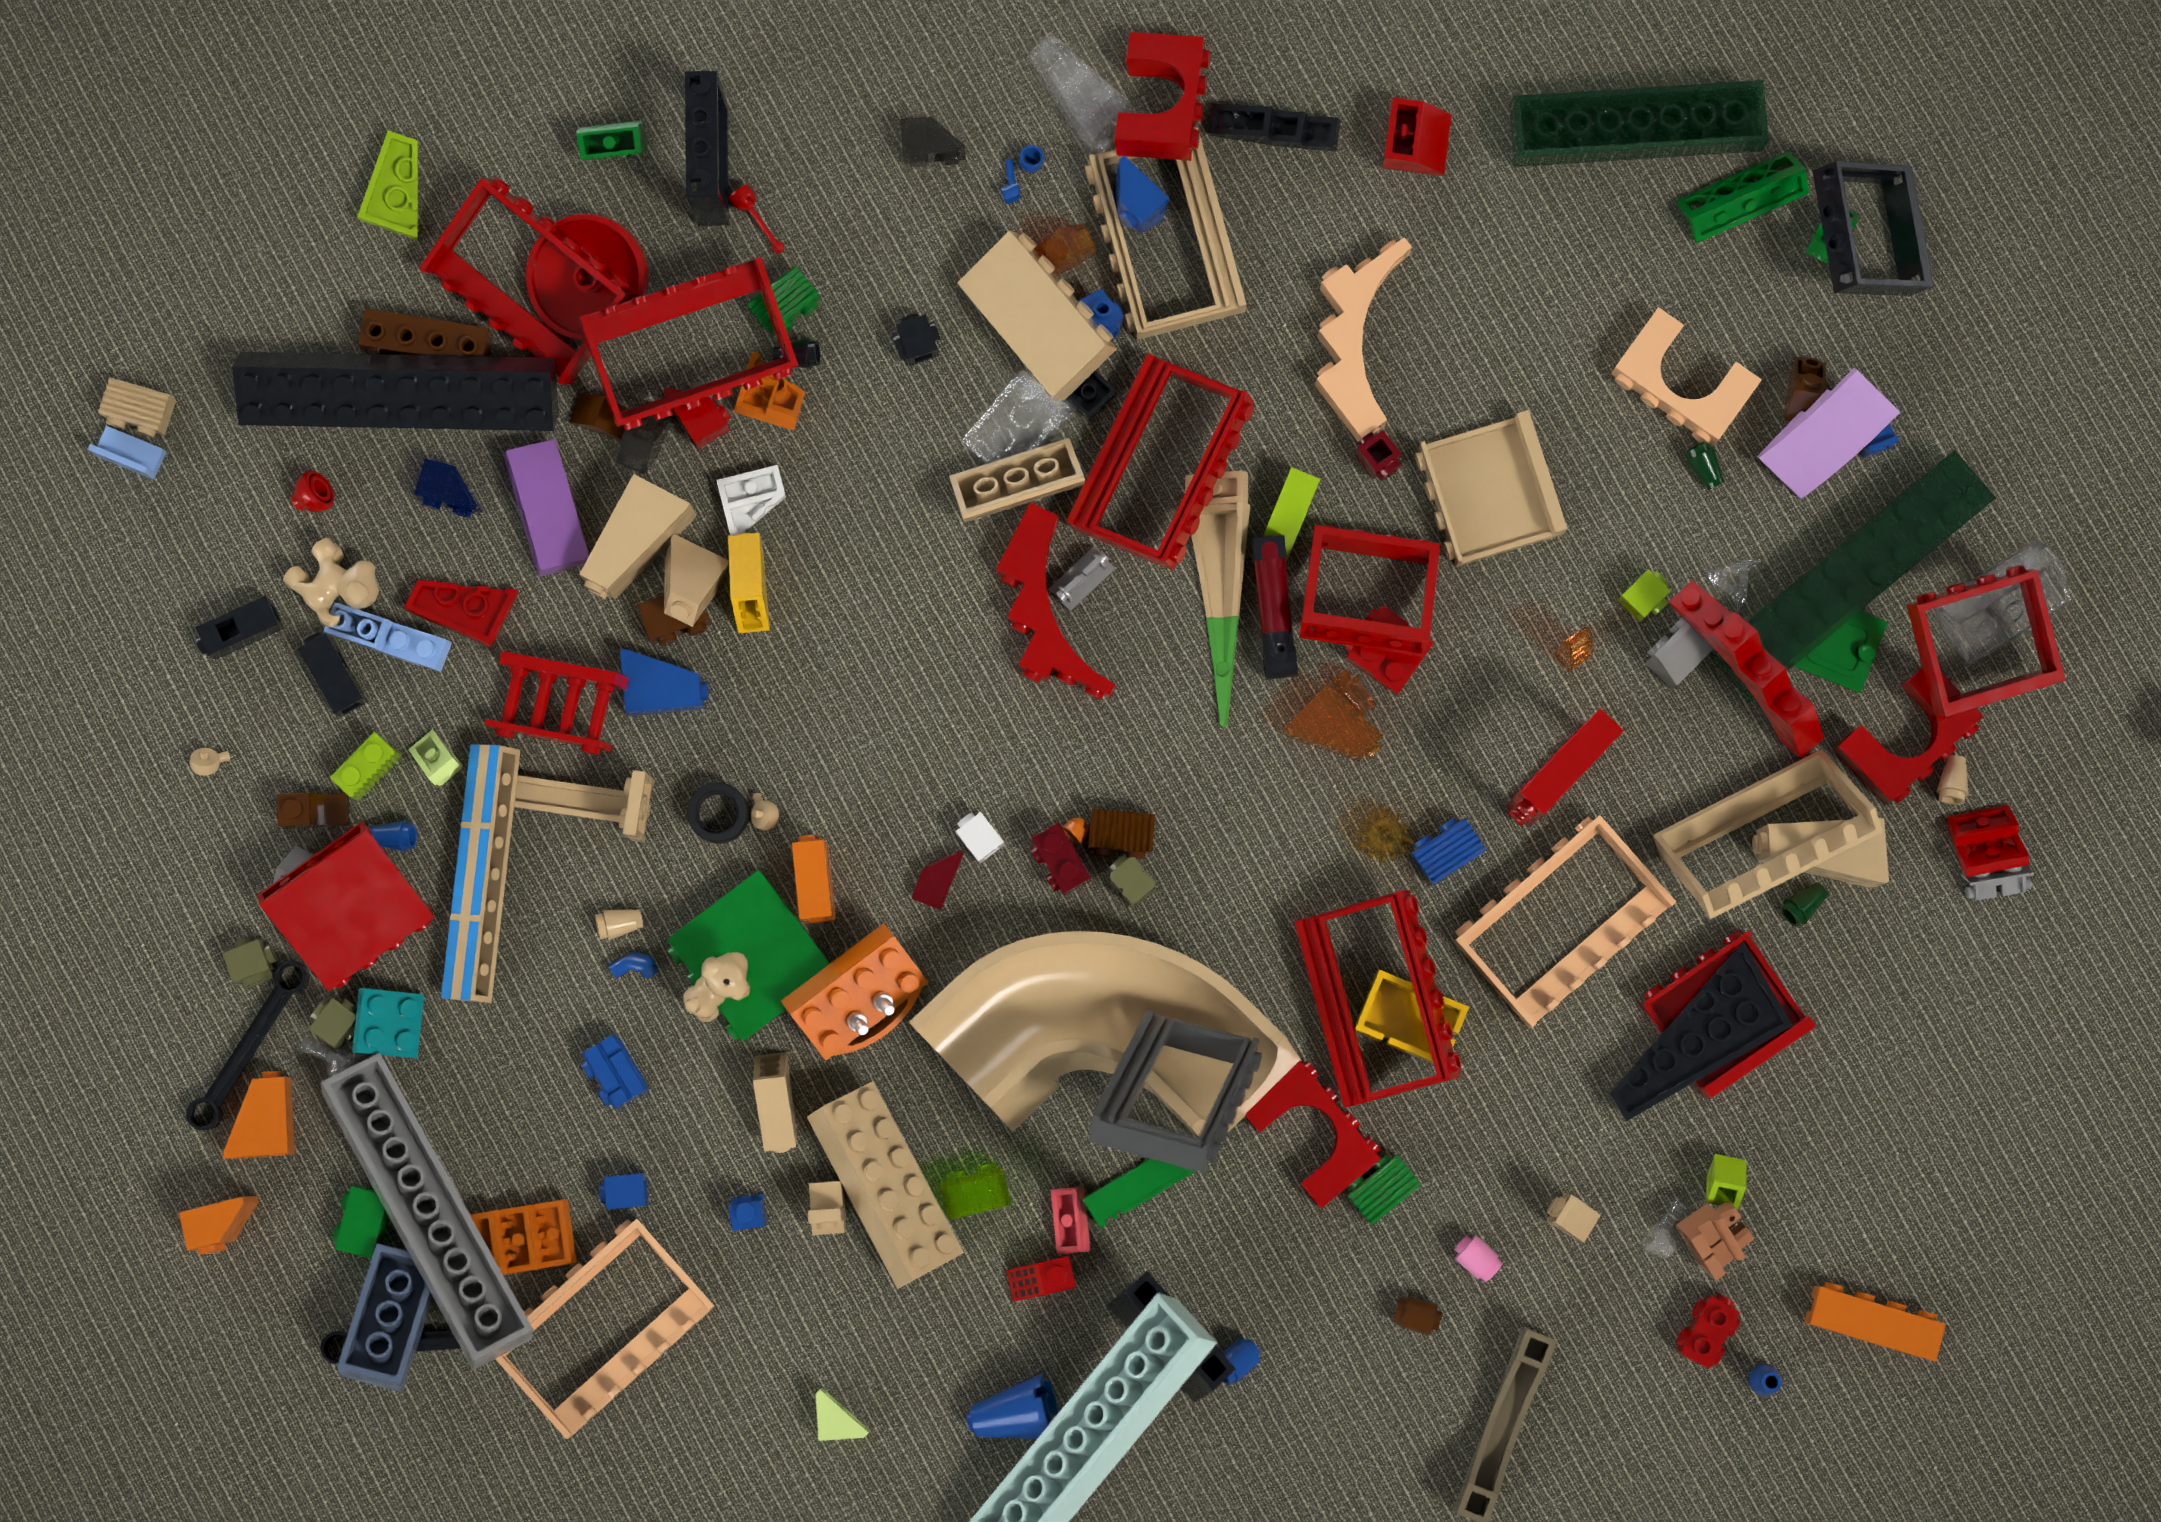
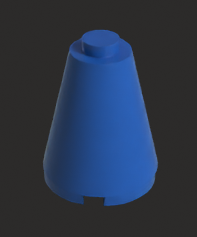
M1036 1375L973 1404L971 1412H967L969 1430L971 1432L974 1431L978 1437L1038 1439L1053 1421V1417L1059 1413L1053 1386L1050 1380L1044 1381L1047 1375Z

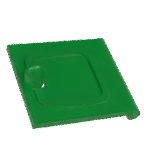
M1806 589L1779 662L1782 665L1793 666L1861 693L1888 622L1825 597L1813 590Z

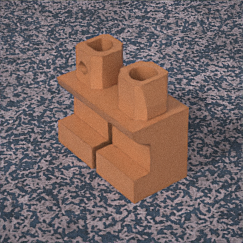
M1729 1201L1715 1210L1707 1203L1676 1224L1700 1266L1715 1281L1726 1274L1723 1267L1733 1259L1743 1260L1746 1258L1742 1248L1754 1240L1751 1232L1742 1222L1729 1229L1731 1225L1741 1219L1738 1210Z

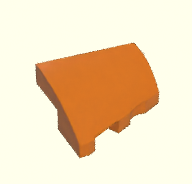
M752 351L747 369L764 364L760 361V354ZM773 375L761 378L763 385L745 390L742 385L734 413L794 431L805 396V392L796 384L788 382L785 377L775 380Z

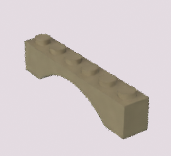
M1522 1327L1453 1510L1457 1514L1477 1522H1489L1516 1439L1532 1399L1547 1370L1557 1340Z

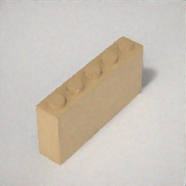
M1009 230L957 284L1051 397L1065 400L1117 348L1111 342L1113 336L1109 330L1102 324L1098 326L1091 318L1094 315L1092 310L1084 302H1078L1072 294L1075 291L1072 286L1063 278L1059 280L1053 273L1055 270L1054 265L1045 256L1042 255L1040 257L1034 250L1036 247L1034 241L1025 233L1018 234Z

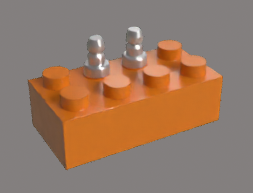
M883 923L781 1000V1002L823 1058L828 1060L833 1055H841L864 1048L887 1035L907 1015L918 998L922 987L929 982ZM887 1015H889V1016H888L884 1021H882L879 1025H877L876 1027H874L873 1029H871L870 1031H868V1029H870L871 1027H873L874 1025H876L877 1023H879L884 1017H886Z

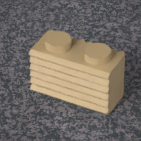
M110 377L98 413L107 419L106 424L120 429H124L125 425L137 427L135 432L154 438L155 433L165 435L176 399L170 394Z

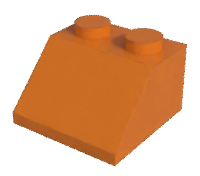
M242 1196L179 1212L187 1251L198 1250V1254L203 1255L226 1250L225 1244L236 1240L259 1203L258 1197Z

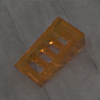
M1585 626L1563 642L1555 651V656L1568 672L1573 671L1592 657L1594 649L1590 628Z

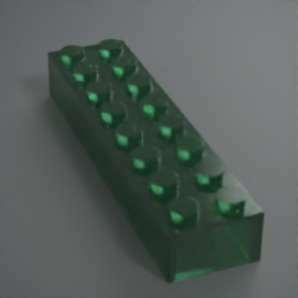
M1764 80L1513 96L1509 106L1514 167L1763 151L1769 142Z

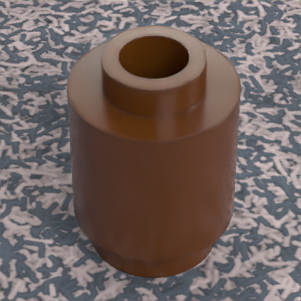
M1410 1296L1407 1299L1399 1297L1393 1322L1401 1324L1400 1328L1430 1335L1431 1330L1438 1331L1443 1312L1437 1311L1438 1304Z

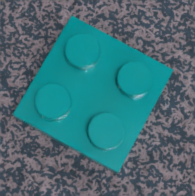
M359 988L352 1052L374 1055L380 1053L385 1056L418 1058L424 994Z

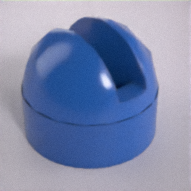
M1035 145L1025 146L1019 155L1020 167L1028 173L1037 172L1042 167L1044 162L1043 151Z

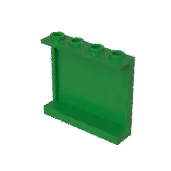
M757 870L667 938L671 945L667 951L678 965L682 961L690 970L686 976L693 985L702 977V964L707 958H717L732 952H739L746 957L748 963L746 980L750 985L749 995L741 1000L726 998L717 1007L719 1013L721 1012L727 1019L728 1023L724 1026L735 1041L741 1038L743 1042H748L750 1037L787 1010L781 1000L830 964L829 960L760 870Z

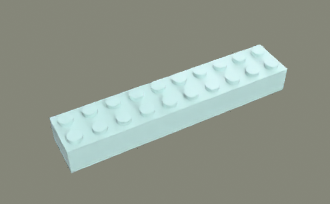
M1157 1293L969 1522H1069L1217 1344L1215 1339L1178 1299Z

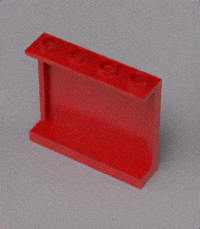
M364 820L257 894L259 906L328 991L335 986L336 988L344 986L350 981L355 972L361 968L367 969L378 960V956L387 950L392 951L398 948L404 942L405 937L414 931L420 932L431 923V919L434 918L431 906L422 900L373 837L371 829Z
M1736 930L1722 940L1725 946L1716 952L1713 948H1710L1696 958L1699 962L1690 970L1686 965L1670 975L1673 980L1665 987H1662L1659 983L1645 992L1644 995L1647 999L1640 1003L1661 1034L1741 942L1745 943L1793 1026L1694 1082L1705 1099L1713 1098L1816 1027L1810 1016H1805L1752 941L1750 930L1743 934Z

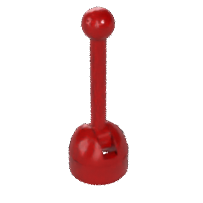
M745 184L734 191L728 197L732 205L737 210L749 211L771 242L773 252L777 254L783 252V243L775 239L754 209L756 196L749 184Z

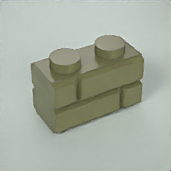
M1122 856L1109 867V872L1111 873L1109 883L1118 894L1122 893V898L1130 908L1137 907L1154 892L1155 880L1147 871L1143 872L1142 865L1135 857L1126 859Z

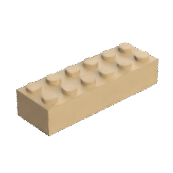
M873 1081L822 1106L807 1116L897 1289L964 1253Z

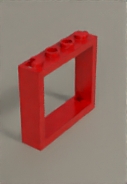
M1315 525L1310 548L1299 638L1425 657L1430 640L1440 544L1425 539L1413 540L1400 538L1392 534L1379 535L1368 533L1364 530L1353 531L1339 529L1332 525ZM1321 548L1427 564L1420 628L1313 612Z
M2024 565L2014 566L2005 570L2006 575L1995 577V574L1980 576L1976 578V584L1965 586V583L1950 585L1946 587V593L1935 595V592L1920 594L1916 596V602L1906 604L1935 715L1951 716L2066 681L2038 570L2025 569ZM2020 583L2041 670L1947 698L1925 611Z
M1601 708L1597 710L1508 802L1506 807L1510 811L1507 814L1514 819L1513 821L1517 825L1522 826L1525 824L1529 828L1552 808L1624 730Z

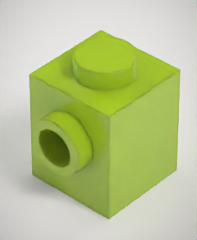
M1648 569L1618 601L1641 622L1650 612L1656 616L1669 603L1665 597L1671 590L1667 587L1669 585L1668 581L1657 571L1652 573Z
M1719 1154L1714 1155L1707 1174L1706 1203L1721 1206L1729 1201L1738 1210L1746 1190L1747 1160Z

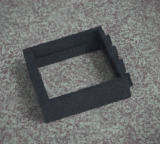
M685 71L686 197L698 226L729 225L728 102L717 71ZM691 182H697V191H691Z
M1834 161L1812 171L1834 293L1911 296L1934 287L1912 166ZM1902 175L1903 182L1898 184L1897 178H1900ZM1844 182L1882 184L1899 280L1861 278ZM1850 272H1852L1853 280L1850 279ZM1920 275L1921 281L1915 280V276Z

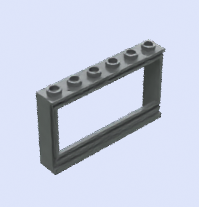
M1147 1010L1092 1113L1088 1142L1205 1173L1210 1161L1216 1162L1220 1144L1226 1140L1229 1124L1233 1125L1237 1107L1242 1106L1246 1089H1250L1254 1071L1257 1072L1262 1058V1053L1257 1052L1259 1039L1254 1038L1253 1041H1250V1038L1190 1022L1174 1018L1166 1019V1016L1163 1015L1161 1017L1154 1016L1155 1011ZM1164 1045L1233 1063L1198 1138L1127 1119Z

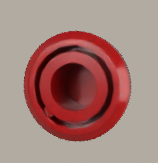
M307 470L296 481L291 501L295 508L300 511L305 509L310 512H323L332 508L334 492L330 483L322 474L314 470Z

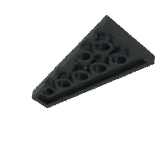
M1744 942L1738 945L1608 1093L1624 1121L1630 1120L1793 1026Z

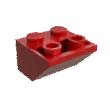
M1393 97L1389 109L1382 168L1444 176L1452 114L1424 101Z

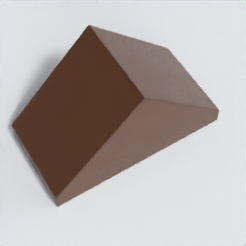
M579 394L569 423L629 444L634 428L625 431L623 425L615 426L606 397ZM617 403L620 412L629 410Z

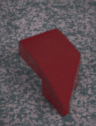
M958 850L954 854L931 861L929 865L925 866L911 899L941 910L965 851Z

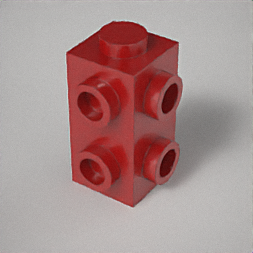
M1720 1293L1716 1297L1706 1295L1704 1299L1699 1298L1692 1309L1691 1315L1694 1316V1319L1689 1328L1684 1326L1675 1343L1679 1345L1676 1352L1704 1368L1710 1369L1712 1364L1716 1366L1725 1352V1349L1722 1348L1727 1336L1732 1337L1741 1322L1737 1319L1740 1312L1733 1308L1735 1302Z

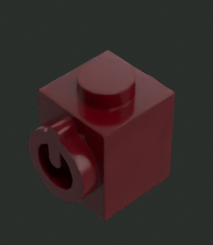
M1381 430L1376 435L1371 432L1357 443L1359 447L1356 450L1355 456L1373 480L1378 477L1380 481H1383L1402 467V463L1399 461L1402 454L1384 430Z

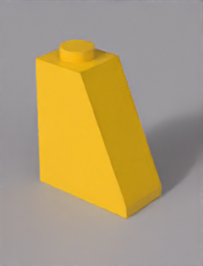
M745 532L738 535L728 536L730 596L738 633L770 631L764 555L760 533Z

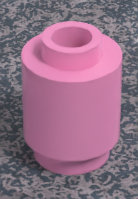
M1466 1235L1454 1248L1458 1253L1454 1259L1477 1280L1481 1278L1483 1281L1488 1282L1503 1264L1498 1259L1499 1255L1477 1235H1474L1471 1239Z

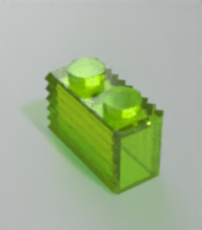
M994 1162L978 1166V1173L965 1176L964 1170L945 1174L947 1181L940 1182L949 1220L1012 1205L1004 1167L997 1168Z

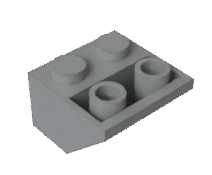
M1682 617L1670 628L1669 631L1673 635L1670 638L1664 635L1647 652L1651 658L1645 663L1671 690L1714 649Z

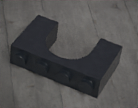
M1146 1271L1130 1283L1107 1306L1129 1328L1157 1293L1169 1296V1294ZM1214 1346L1181 1388L1195 1402L1213 1392L1236 1368Z

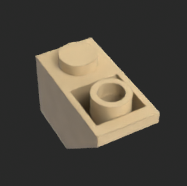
M1563 1194L1559 1198L1556 1196L1546 1212L1550 1215L1547 1220L1548 1223L1582 1243L1585 1242L1600 1217L1599 1213L1571 1194Z

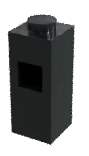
M263 596L196 626L195 628L199 636L195 637V641L203 655L207 653L209 657L216 660L285 628L273 601Z
M315 633L307 637L303 641L304 645L297 649L333 713L341 718L368 703L332 637L326 633L322 635Z

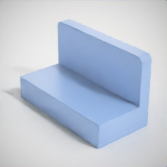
M109 426L105 427L98 445L90 444L87 449L99 458L153 480L167 452L160 447Z

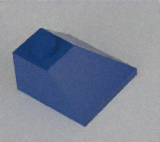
M1123 155L1119 160L1114 180L1117 211L1120 214V220L1129 229L1134 228L1141 234L1163 220L1169 197Z

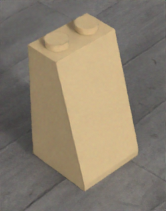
M633 474L579 574L585 581L584 586L589 589L588 591L604 600L607 595L616 599L669 546L672 535H679L695 519L697 514L691 504Z
M1879 818L1883 832L1804 871V873L1868 888H1875L1889 883L1884 818ZM1848 820L1767 824L1756 830L1757 835H1753V852L1758 854L1759 862L1766 863L1787 850H1791Z

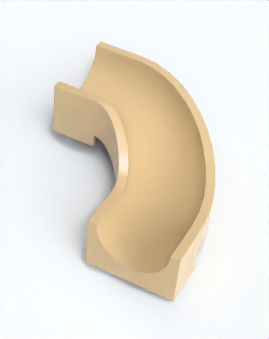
M1070 931L1048 933L1022 939L998 948L964 970L909 1022L1012 1131L1060 1087L1055 1080L1061 1075L1077 1070H1095L1113 1074L1147 1010L1155 1011L1154 1016L1161 1017L1163 1015L1166 1016V1019L1174 1018L1247 1037L1250 1038V1041H1253L1254 1038L1259 1039L1257 1052L1262 1053L1261 1063L1258 1071H1254L1250 1089H1246L1242 1106L1237 1107L1235 1121L1233 1125L1229 1124L1228 1132L1296 1063L1302 1061L1286 1036L1227 980L1205 965L1180 952L1150 941L1105 932ZM1164 1045L1143 1088L1158 1097L1198 1138L1233 1063Z

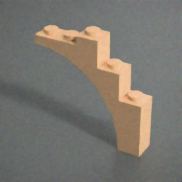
M1405 237L1398 242L1394 239L1380 249L1381 255L1371 261L1370 258L1362 261L1355 267L1356 273H1353L1346 264L1340 269L1335 266L1322 276L1324 281L1321 282L1320 291L1339 316L1336 317L1335 314H1332L1322 321L1319 325L1321 329L1318 332L1317 338L1337 364L1334 365L1330 362L1317 372L1319 377L1316 378L1315 386L1357 442L1371 432L1375 434L1387 422V418L1374 399L1366 378L1362 355L1363 326L1367 310L1377 289L1389 273L1410 254L1412 246Z

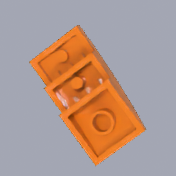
M568 1199L470 1214L503 1275L577 1263Z

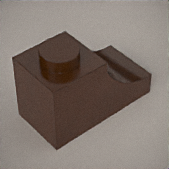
M307 792L277 794L278 826L286 830L350 826L349 796L346 793L315 794Z

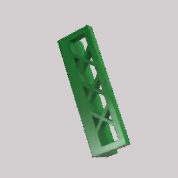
M1786 151L1676 200L1677 208L1688 219L1691 237L1696 243H1699L1810 194L1806 169L1790 151ZM1785 164L1790 166L1784 170H1775ZM1753 178H1761V180L1755 183L1747 182ZM1726 190L1733 191L1728 195H1718L1719 193ZM1696 203H1705L1694 210L1689 207Z

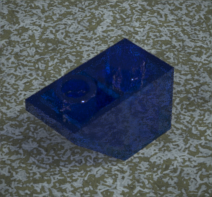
M424 458L414 494L422 501L421 505L434 510H440L441 506L452 508L453 514L465 518H470L471 514L481 516L482 509L461 472L455 466Z

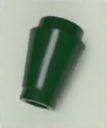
M1707 441L1684 452L1688 458L1686 463L1702 483L1706 485L1708 490L1725 481L1722 477L1714 446L1710 447Z
M1815 882L1813 885L1786 898L1784 905L1780 907L1781 913L1795 927L1800 924H1806L1829 896L1828 892L1822 884Z

